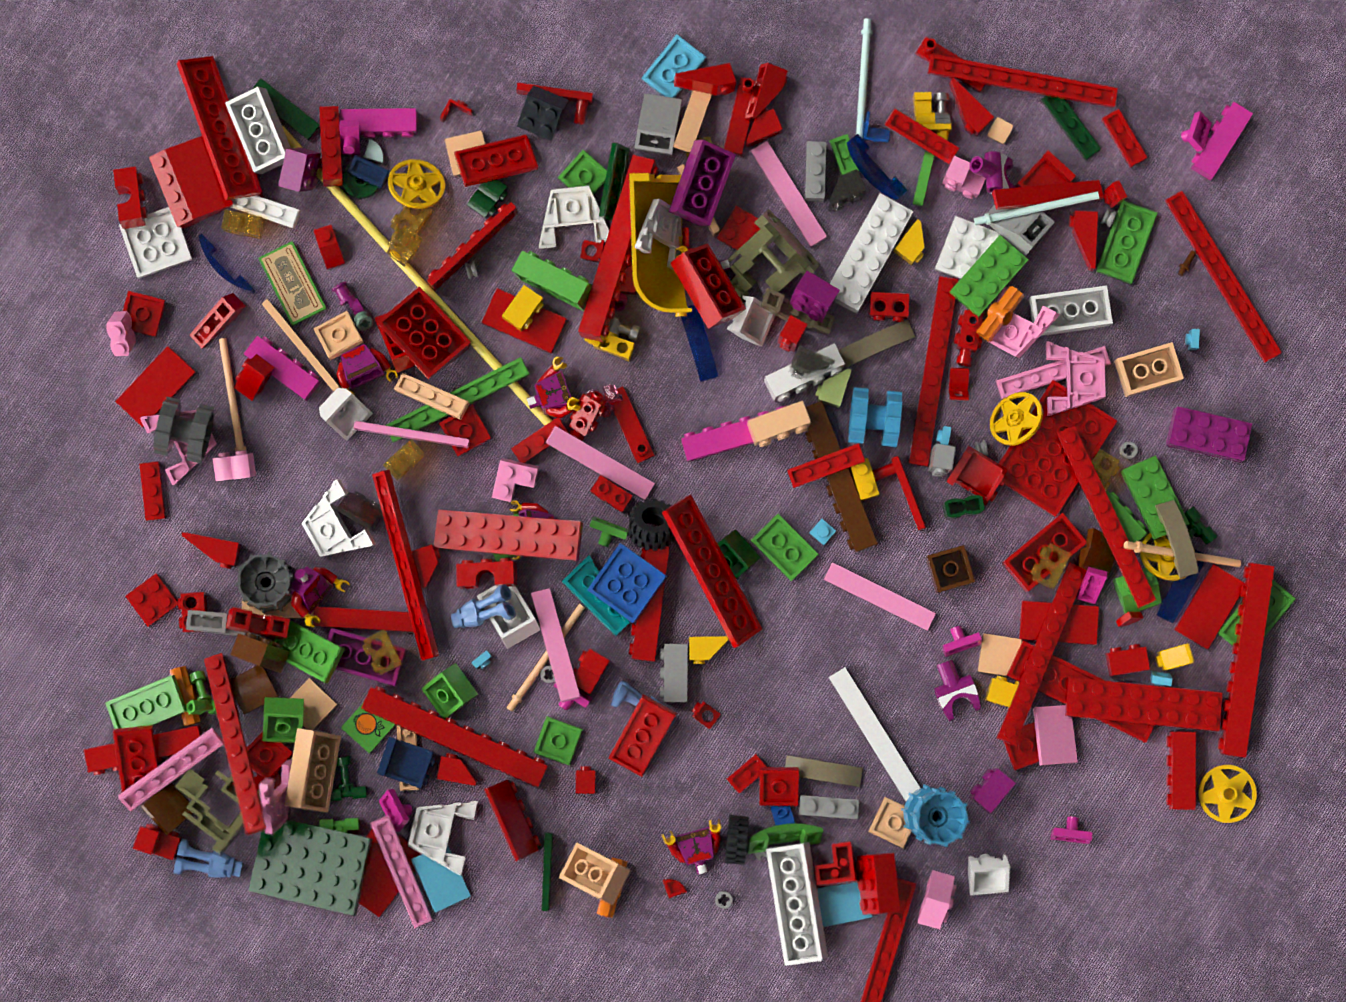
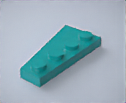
M588 555L562 580V583L616 637L630 622L587 590L599 574V570L596 568L590 555Z

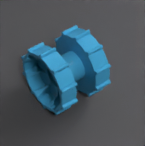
M854 387L850 409L848 443L863 444L865 429L882 431L881 446L897 447L901 422L902 392L887 391L885 406L868 404L869 389Z
M924 784L923 788L916 790L914 793H908L909 798L904 808H901V811H904V827L916 835L915 838L922 841V839H925L926 844L931 845L934 843L948 847L949 843L954 842L958 838H963L961 835L967 823H970L967 820V803L962 802L955 796L954 791L949 790L946 792V788L939 787L938 789ZM938 811V818L936 820H933V812Z

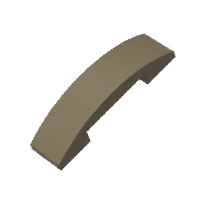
M766 288L761 307L786 321L791 315L807 324L806 329L822 334H830L834 316L827 314L822 323L812 320L808 314L794 309L789 304L790 300L784 298L785 295Z
M908 320L869 335L838 351L845 363V368H848L877 353L915 338V335Z
M1172 500L1156 505L1160 522L1164 525L1175 557L1173 561L1179 578L1199 573L1191 539L1175 501Z
M786 756L785 767H799V777L860 787L863 768L794 756Z

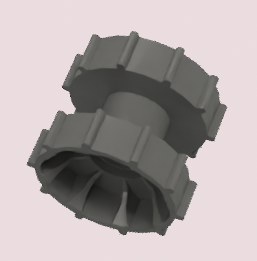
M166 397V400L163 401L155 430L154 453L168 456L172 451L174 441L188 444L187 461L201 464L202 460L205 459L213 429L214 407L200 404L194 419L180 417L181 399Z
M270 552L256 556L251 554L250 559L241 567L238 566L239 573L235 586L239 588L243 596L242 601L248 602V606L253 605L260 611L262 610L264 614L268 611L276 610L282 612L283 607L291 601V583L295 580L290 570L291 566L284 559L281 561L277 557L272 556ZM265 579H271L272 583L268 588H263L262 586Z

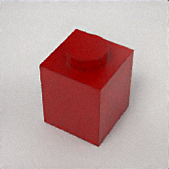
M580 766V770H576L575 794H595L596 770H592V767Z

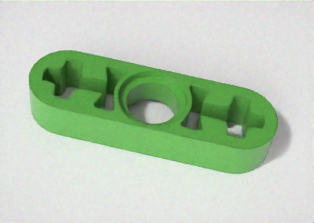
M927 151L924 153L913 205H923L934 155Z

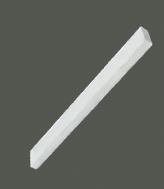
M844 667L828 678L902 797L907 801L909 798L908 793H914L921 788Z

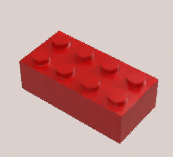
M708 243L685 251L670 262L708 329L730 321L746 310Z
M1061 513L1005 559L1002 565L1022 589L1028 592L1083 547L1087 541L1064 513Z

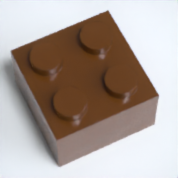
M964 545L925 557L936 594L975 582Z
M247 632L246 636L238 633L230 655L282 673L289 651L282 649L284 645Z

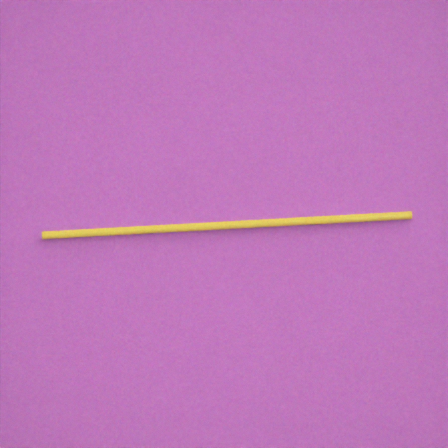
M282 126L290 147L303 148L288 130ZM320 167L317 169L316 176L323 183V172ZM328 186L327 188L415 285L417 287L420 286L471 341L470 345L493 370L502 367L501 363L339 186ZM517 381L508 385L529 408L526 398L531 396ZM540 406L530 409L544 426L553 421L548 415H544Z

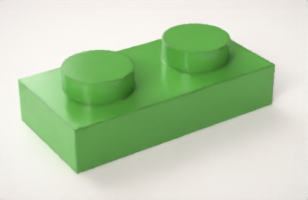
M848 134L830 140L829 142L842 177L860 171Z

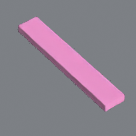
M768 141L752 149V155L810 248L827 238Z
M1105 346L1084 352L1105 359V366L1111 364ZM1059 360L997 380L996 384L1001 399L1014 393L1026 392L1048 385L1052 380L1058 382L1067 379L1066 361Z
M360 421L354 422V429L358 431L469 448L470 441L465 438Z
M556 426L546 441V444L646 500L655 484Z
M833 562L824 578L825 581L928 631L936 614Z
M550 588L531 593L561 703L578 699L580 694Z
M213 728L209 729L119 794V800L131 812L224 745L223 739Z
M389 815L371 822L370 824L414 928L433 921Z

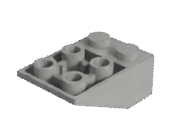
M644 93L635 150L673 156L682 99Z
M994 205L988 213L990 215L1018 208L996 210ZM1041 211L994 221L989 225L1026 256L1051 228L1054 221Z

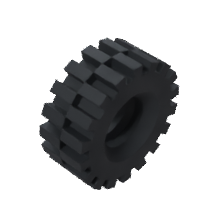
M729 815L725 855L726 864L745 865L749 825L748 816Z

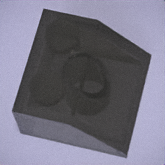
M799 345L789 372L792 373L791 376L800 380L802 378L807 379L832 369L835 360Z
M357 491L354 494L349 492L336 511L373 532L383 515L380 504L373 500L371 503L365 501V496Z

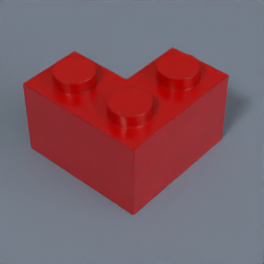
M589 648L588 651L584 650L579 658L580 666L578 669L574 668L573 673L577 687L591 694L610 660Z
M150 823L140 826L132 849L176 860L180 841L183 837L178 836L179 832L176 831L166 835L160 830L158 825Z
M853 843L831 844L834 863L815 866L817 886L827 887L858 883Z

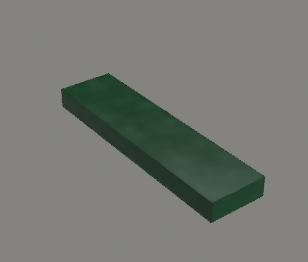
M262 78L252 88L261 87L267 89L277 116L307 140L320 127L316 121Z
M1045 96L1041 99V102L1085 161L1101 150L1099 144L1065 99Z
M612 143L599 212L600 217L610 221L613 220L621 195L630 148L619 143Z
M548 832L545 833L541 911L550 910L553 834Z

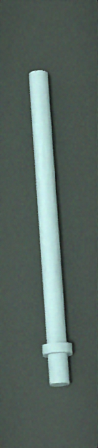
M864 19V27L861 30L863 41L856 143H863L870 36L873 34L871 30L872 19Z
M1097 191L990 215L986 213L984 214L985 216L974 218V224L986 223L989 225L994 221L1099 199V194Z

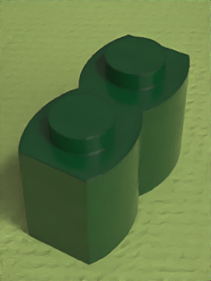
M499 180L481 183L468 201L467 206L485 219L489 216L493 217L498 209L496 205L499 201L503 202L508 196V187Z
M971 495L965 499L953 498L942 505L946 519H957L963 515L975 516L985 510L983 497L980 495Z

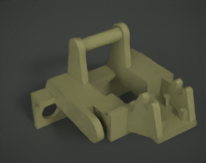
M770 209L754 222L760 230L727 259L731 262L739 254L742 255L730 267L736 274L730 282L742 302L744 301L742 296H749L747 291L757 282L747 270L757 262L755 257L761 252L777 269L765 281L771 287L770 289L779 292L799 273L803 276L806 271L813 273L820 265ZM772 242L789 258L784 264L768 249Z
M189 769L175 787L192 800L187 809L195 814L198 819L196 820L185 811L182 815L217 841L212 849L222 856L245 827L242 814L240 812L229 827L210 814L212 809L201 801L209 787L204 785L205 779L192 769ZM216 771L215 774L226 782L221 791L239 805L233 777L227 778L219 771ZM259 789V790H258V795H259L260 803H261V805H262L261 793H260V789Z

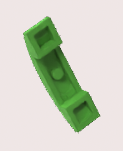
M782 824L769 827L750 838L747 854L765 852L767 845L797 840H800V843L809 842L810 845L819 844L823 829L808 824Z

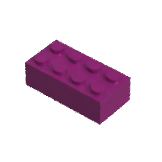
M705 140L694 141L668 212L701 227L710 226L736 154Z
M1177 406L1173 409L1166 446L1241 463L1245 460L1252 423Z
M330 629L328 640L345 649L336 670L397 687L407 649L337 629Z

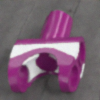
M990 151L984 154V158L976 156L970 162V170L986 178L988 193L992 194L993 190L1015 188L1006 174V170L1013 168V160L1007 155L997 151Z
M953 659L936 665L943 685L935 687L934 692L949 722L954 720L952 713L953 703L960 697L966 698L973 705L975 711L981 710L978 693L971 675L960 678Z

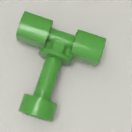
M196 671L190 674L191 683L196 684L199 698L191 700L186 704L188 714L201 715L204 711H208L209 714H217L214 700H212L211 695H207L203 683L206 681L205 672Z
M345 818V821L322 819L320 820V827L348 833V830H360V818Z

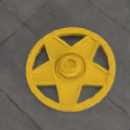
M410 159L402 161L393 167L389 174L388 187L392 196L399 203L410 208L423 209L431 207L440 201L445 191V180L441 172L434 165L423 160ZM408 165L407 173H396L400 168ZM420 165L430 169L434 173H423ZM440 183V192L436 196L432 187ZM393 184L403 188L401 197L395 191ZM419 197L426 201V203H412V201Z
M1026 392L1014 393L1004 398L995 407L990 418V430L993 437L1001 444L1008 446L1018 445L1030 439L1042 422L1043 409L1041 403L1035 396ZM1016 398H1024L1018 405L1011 401ZM1034 403L1037 407V417L1030 414ZM1002 408L1004 416L996 421V417ZM1032 428L1026 435L1021 437L1023 430ZM1007 431L1008 440L1000 438L997 433Z
M1151 533L1144 538L1142 544H1146L1152 538ZM1166 536L1154 540L1155 546L1171 548ZM1140 552L1144 566L1153 575L1169 581L1186 578H1179V575H1170L1173 568L1176 569L1173 561L1175 557ZM1148 560L1158 563V571L1150 565Z
M1220 765L1209 770L1204 775L1199 785L1198 798L1202 809L1209 817L1219 822L1233 823L1242 820L1252 811L1256 802L1257 791L1253 779L1245 770L1234 765ZM1232 769L1240 773L1229 779L1221 770ZM1211 776L1214 788L1203 792L1205 782ZM1247 781H1249L1252 789V799L1242 792ZM1205 803L1217 804L1219 817L1210 812ZM1234 807L1247 809L1240 816L1230 819Z

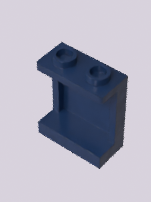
M389 737L376 774L422 789L423 785L427 786L430 777L427 772L429 767L433 768L436 756H433L434 751Z

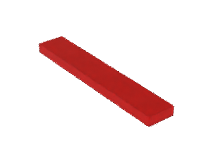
M1100 180L996 189L992 192L996 210L1022 208L1097 191L1099 194V199L1097 200L1104 198Z
M316 607L313 616H317L320 619V623H316L313 620L314 626L414 632L409 612Z

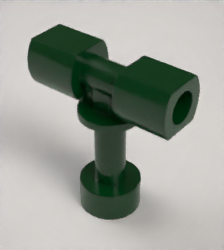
M1194 506L1184 513L1189 522L1188 533L1190 538L1193 536L1200 537L1207 545L1218 536L1210 525L1206 527L1200 520L1202 515Z
M351 756L337 757L336 766L341 768L342 784H339V788L332 789L330 802L340 801L346 797H353V799L368 797L366 785L354 786V783H350L348 765L352 764Z

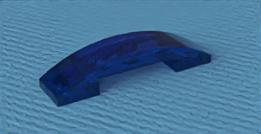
M856 134L847 142L849 153L855 165L876 189L895 200H898L908 191L896 176L890 180L867 154L866 151L870 147L859 134Z
M201 233L199 240L202 250L215 271L232 286L244 292L254 294L256 291L241 275L234 280L212 256L217 249Z
M694 305L688 306V308H692V312H687V316L680 317L687 335L699 380L703 382L719 377L701 315Z
M1194 549V550H1195V553L1204 554V553H1202V552H1200V551ZM1196 560L1198 572L1200 573L1204 562ZM1199 573L1173 581L1156 616L1173 624L1183 608Z

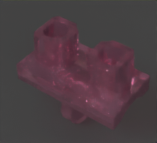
M613 384L603 386V399L606 400L604 406L607 407L603 414L604 418L609 417L610 411L615 409L613 404H608L623 400L622 395L617 394L616 387ZM591 389V390L586 391V393H588V392H590V391H591V392H593V391L599 392L598 389Z

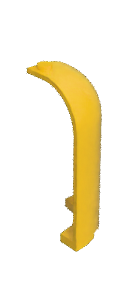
M649 173L629 174L632 271L636 291L645 303L656 310L675 313V317L687 316V312H692V308L687 306L684 286L675 271L667 267L670 248L654 238L651 253L644 254L635 248L653 199H661L671 205L682 175H659L655 178V174ZM679 236V246H682V236Z

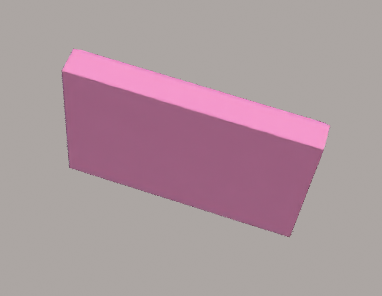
M1066 705L1033 708L1040 766L1078 762L1073 719L1071 716H1065Z

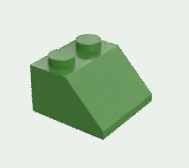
M1147 568L1142 570L1156 601L1141 608L1137 607L1124 577L1121 576L1113 579L1124 614L1127 612H1138L1162 603L1156 576Z
M456 663L442 671L422 688V691L442 719H446V717H449L478 695Z
M265 697L263 741L295 743L297 729H302L304 699Z

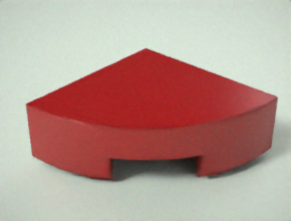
M1127 612L1116 620L1117 626L1123 627L1143 619V615L1141 612Z
M662 880L669 898L687 892L683 884L677 880Z

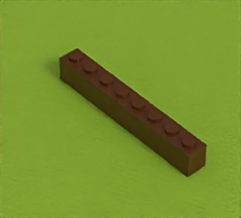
M822 401L805 407L811 421L807 432H805V437L808 443L812 442L814 448L812 455L814 459L841 450ZM848 468L823 477L822 479L826 478L828 483L825 486L829 497L833 496L835 501L832 504L836 515L840 514L842 519L839 522L843 533L847 532L849 539L846 541L849 549L857 553L877 545L876 538Z

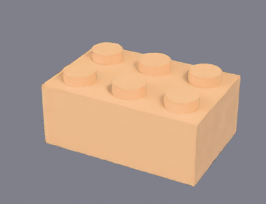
M1173 342L1120 357L1114 361L1125 398L1180 382L1184 379Z
M803 401L748 420L747 426L754 445H759L761 448L771 444L773 439L777 438L780 441L788 438L792 432L800 434L807 431L811 421Z
M576 843L559 878L613 905L630 870Z

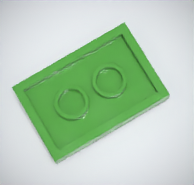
M779 514L751 539V542L790 581L818 555Z

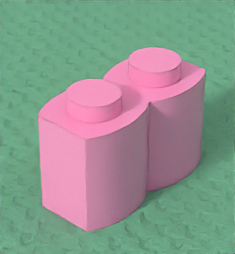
M127 311L114 312L107 322V333L111 338L110 346L115 356H128L136 344V336L131 329L132 319Z
M247 450L235 451L236 455H230L229 452L218 453V457L213 458L216 481L256 476L253 453H247Z

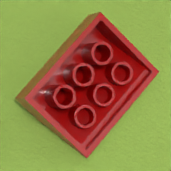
M203 136L164 149L149 157L177 227L188 228L235 205L233 199L225 200Z
M420 286L377 321L380 328L428 379L455 361L469 349L471 341Z
M507 779L484 789L515 861L539 851L538 846H541L538 836H533L531 832L533 825L530 818H525L523 811L526 809L522 800H518L515 795L518 792L515 783Z
M372 828L366 836L373 840L359 904L380 917L399 890ZM396 832L411 870L414 872L416 869L411 859L422 854L409 847V841Z

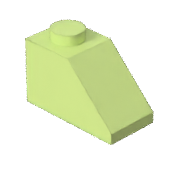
M846 369L825 380L823 385H818L815 394L819 396L817 401H822V403L839 408L851 369Z

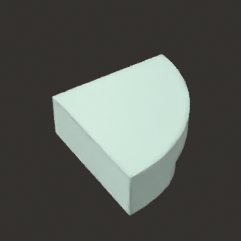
M369 139L364 158L383 164L384 157L380 146L375 141Z

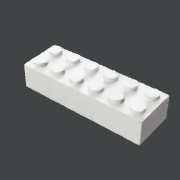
M881 193L879 194L830 282L831 285L840 290L835 300L836 303L856 314L858 313L911 218L912 210Z
M809 842L766 849L785 966L827 959V947Z

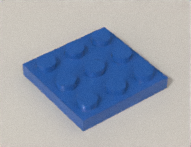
M620 543L587 590L635 624L668 576Z

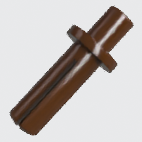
M1191 250L1184 263L1179 265V276H1183L1185 271L1189 272V266L1196 256L1195 251Z

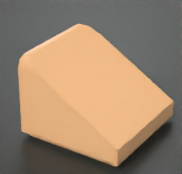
M997 117L987 136L1004 145L1013 125Z

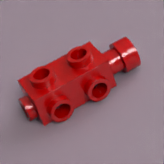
M968 309L964 310L963 315L959 314L957 325L961 326L960 332L956 333L954 338V344H957L956 349L960 350V355L957 356L956 360L957 365L971 367V353H975L977 349L981 348L982 338L979 337L980 335L976 331L985 321L983 319L984 313L978 317ZM970 318H975V319H976V323H975V324L970 323L969 319H970ZM966 337H972V342H967Z
M597 391L583 394L578 402L581 409L579 411L574 410L570 417L572 421L569 427L574 430L570 431L569 434L582 442L584 436L590 432L593 433L597 429L599 423L596 421L599 416H603L607 409L604 406L606 400Z

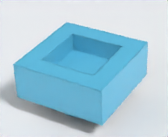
M1191 329L1189 334H1186L1185 345H1188V350L1196 351L1199 348L1200 329Z
M943 426L942 430H938L937 441L940 442L939 444L948 446L951 427Z
M821 519L809 534L824 546L836 530Z
M485 651L471 663L476 669L479 667L484 669L491 663L489 659L492 656L488 651Z
M1151 671L1150 679L1155 686L1166 687V685H1172L1173 678L1170 673Z

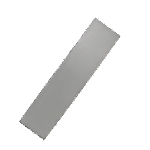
M188 610L186 630L237 636L238 633L245 636L247 634L246 632L226 629L227 613Z

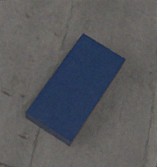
M355 155L347 173L382 189L390 171Z

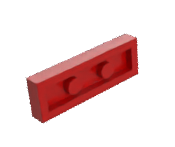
M1119 109L1101 119L1130 168L1147 159L1145 152Z
M557 417L511 448L519 462L526 463L548 448L550 445L546 444V441L555 426L568 434L570 433L561 418Z
M160 462L141 463L139 466L145 520L166 519Z

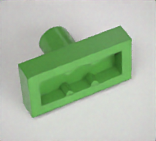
M595 516L589 527L602 531L598 544L609 547L613 536L625 540L629 533L627 528Z

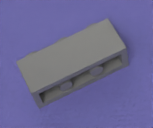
M807 141L805 202H824L826 142Z
M936 444L931 449L928 472H931L932 476L943 477L952 470L955 447Z
M664 644V648H660V660H664V667H660V679H664V687H660V698H664V702H687L688 644Z
M800 795L799 815L858 819V799Z

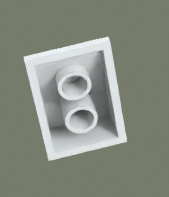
M495 585L477 595L478 600H483L492 595L497 586ZM516 586L509 587L511 599L505 601L513 605L516 612L515 618L507 620L498 615L489 618L507 649L540 631L536 619ZM502 602L491 604L485 607L484 610L493 608Z

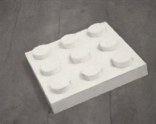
M169 207L147 214L148 218H145L146 226L122 229L119 224L138 279L193 260L182 228L176 226Z
M955 216L935 270L961 279L1000 234Z

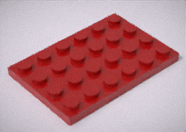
M1052 380L1039 400L1043 409L1040 427L1027 441L1009 446L998 464L1008 469L1005 474L1008 477L1004 483L1005 486L1056 517L1079 482L1058 439L1057 433L1075 425L1092 461L1117 420L1091 403L1047 416L1048 397H1067V388ZM1035 406L1031 414L1037 417V407ZM1032 428L1023 430L1021 437L1026 435Z

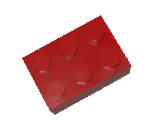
M885 853L857 856L856 870L859 876L858 889L861 896L859 905L862 915L900 912L895 854Z

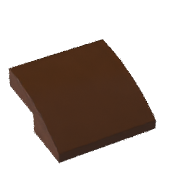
M1095 528L1088 529L1086 547L1080 548L1079 567L1085 570L1091 567L1106 571L1108 576L1115 558L1103 532Z
M256 665L230 680L233 694L244 715L263 706L265 697H279L264 667Z
M172 783L165 786L141 806L166 835L179 827L187 819L182 815L184 811L193 815L187 809L189 802Z

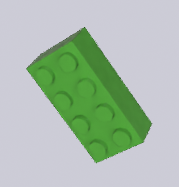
M522 251L511 270L519 280L584 312L592 288V284L588 282V279L580 275L576 277L570 270L564 267L559 269L555 266L554 262L548 259L543 261L539 258V255L532 251L528 253Z

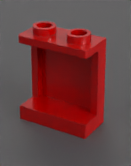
M1048 150L1015 187L1070 183L1076 175Z
M968 445L946 482L952 486L954 483H957L971 493L982 496L983 503L986 505L988 501L993 502L998 494L995 491L998 485L1002 487L1008 477L1005 474L1008 469Z

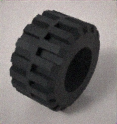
M646 499L645 502H638V506L635 505L629 519L628 531L634 544L638 543V547H645V550L648 551L649 549L657 551L658 548L663 550L665 546L669 547L671 542L675 540V537L662 512L671 505H666L665 501H657V499H653V501ZM647 523H655L659 526H649Z

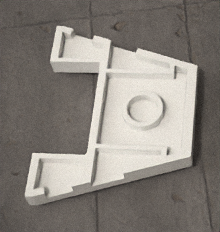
M589 185L551 189L539 249L556 247L554 227L594 223L596 243L601 242V240L606 242L609 229L604 218L599 216L600 209Z
M653 199L635 248L644 254L651 253L653 238L670 248L667 267L674 271L670 262L676 259V256L681 255L679 250H675L680 247L679 236H682L681 217L668 212L671 205L661 199Z
M336 479L332 483L331 488L325 492L321 501L314 506L302 522L320 557L376 544L368 529L351 537L333 503L348 494L341 479Z
M478 801L417 807L408 846L456 874L462 875L465 857L446 853L454 816L474 820Z

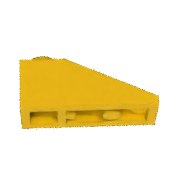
M1189 644L1157 652L1158 656H1156L1157 665L1159 668L1162 667V670L1194 662Z

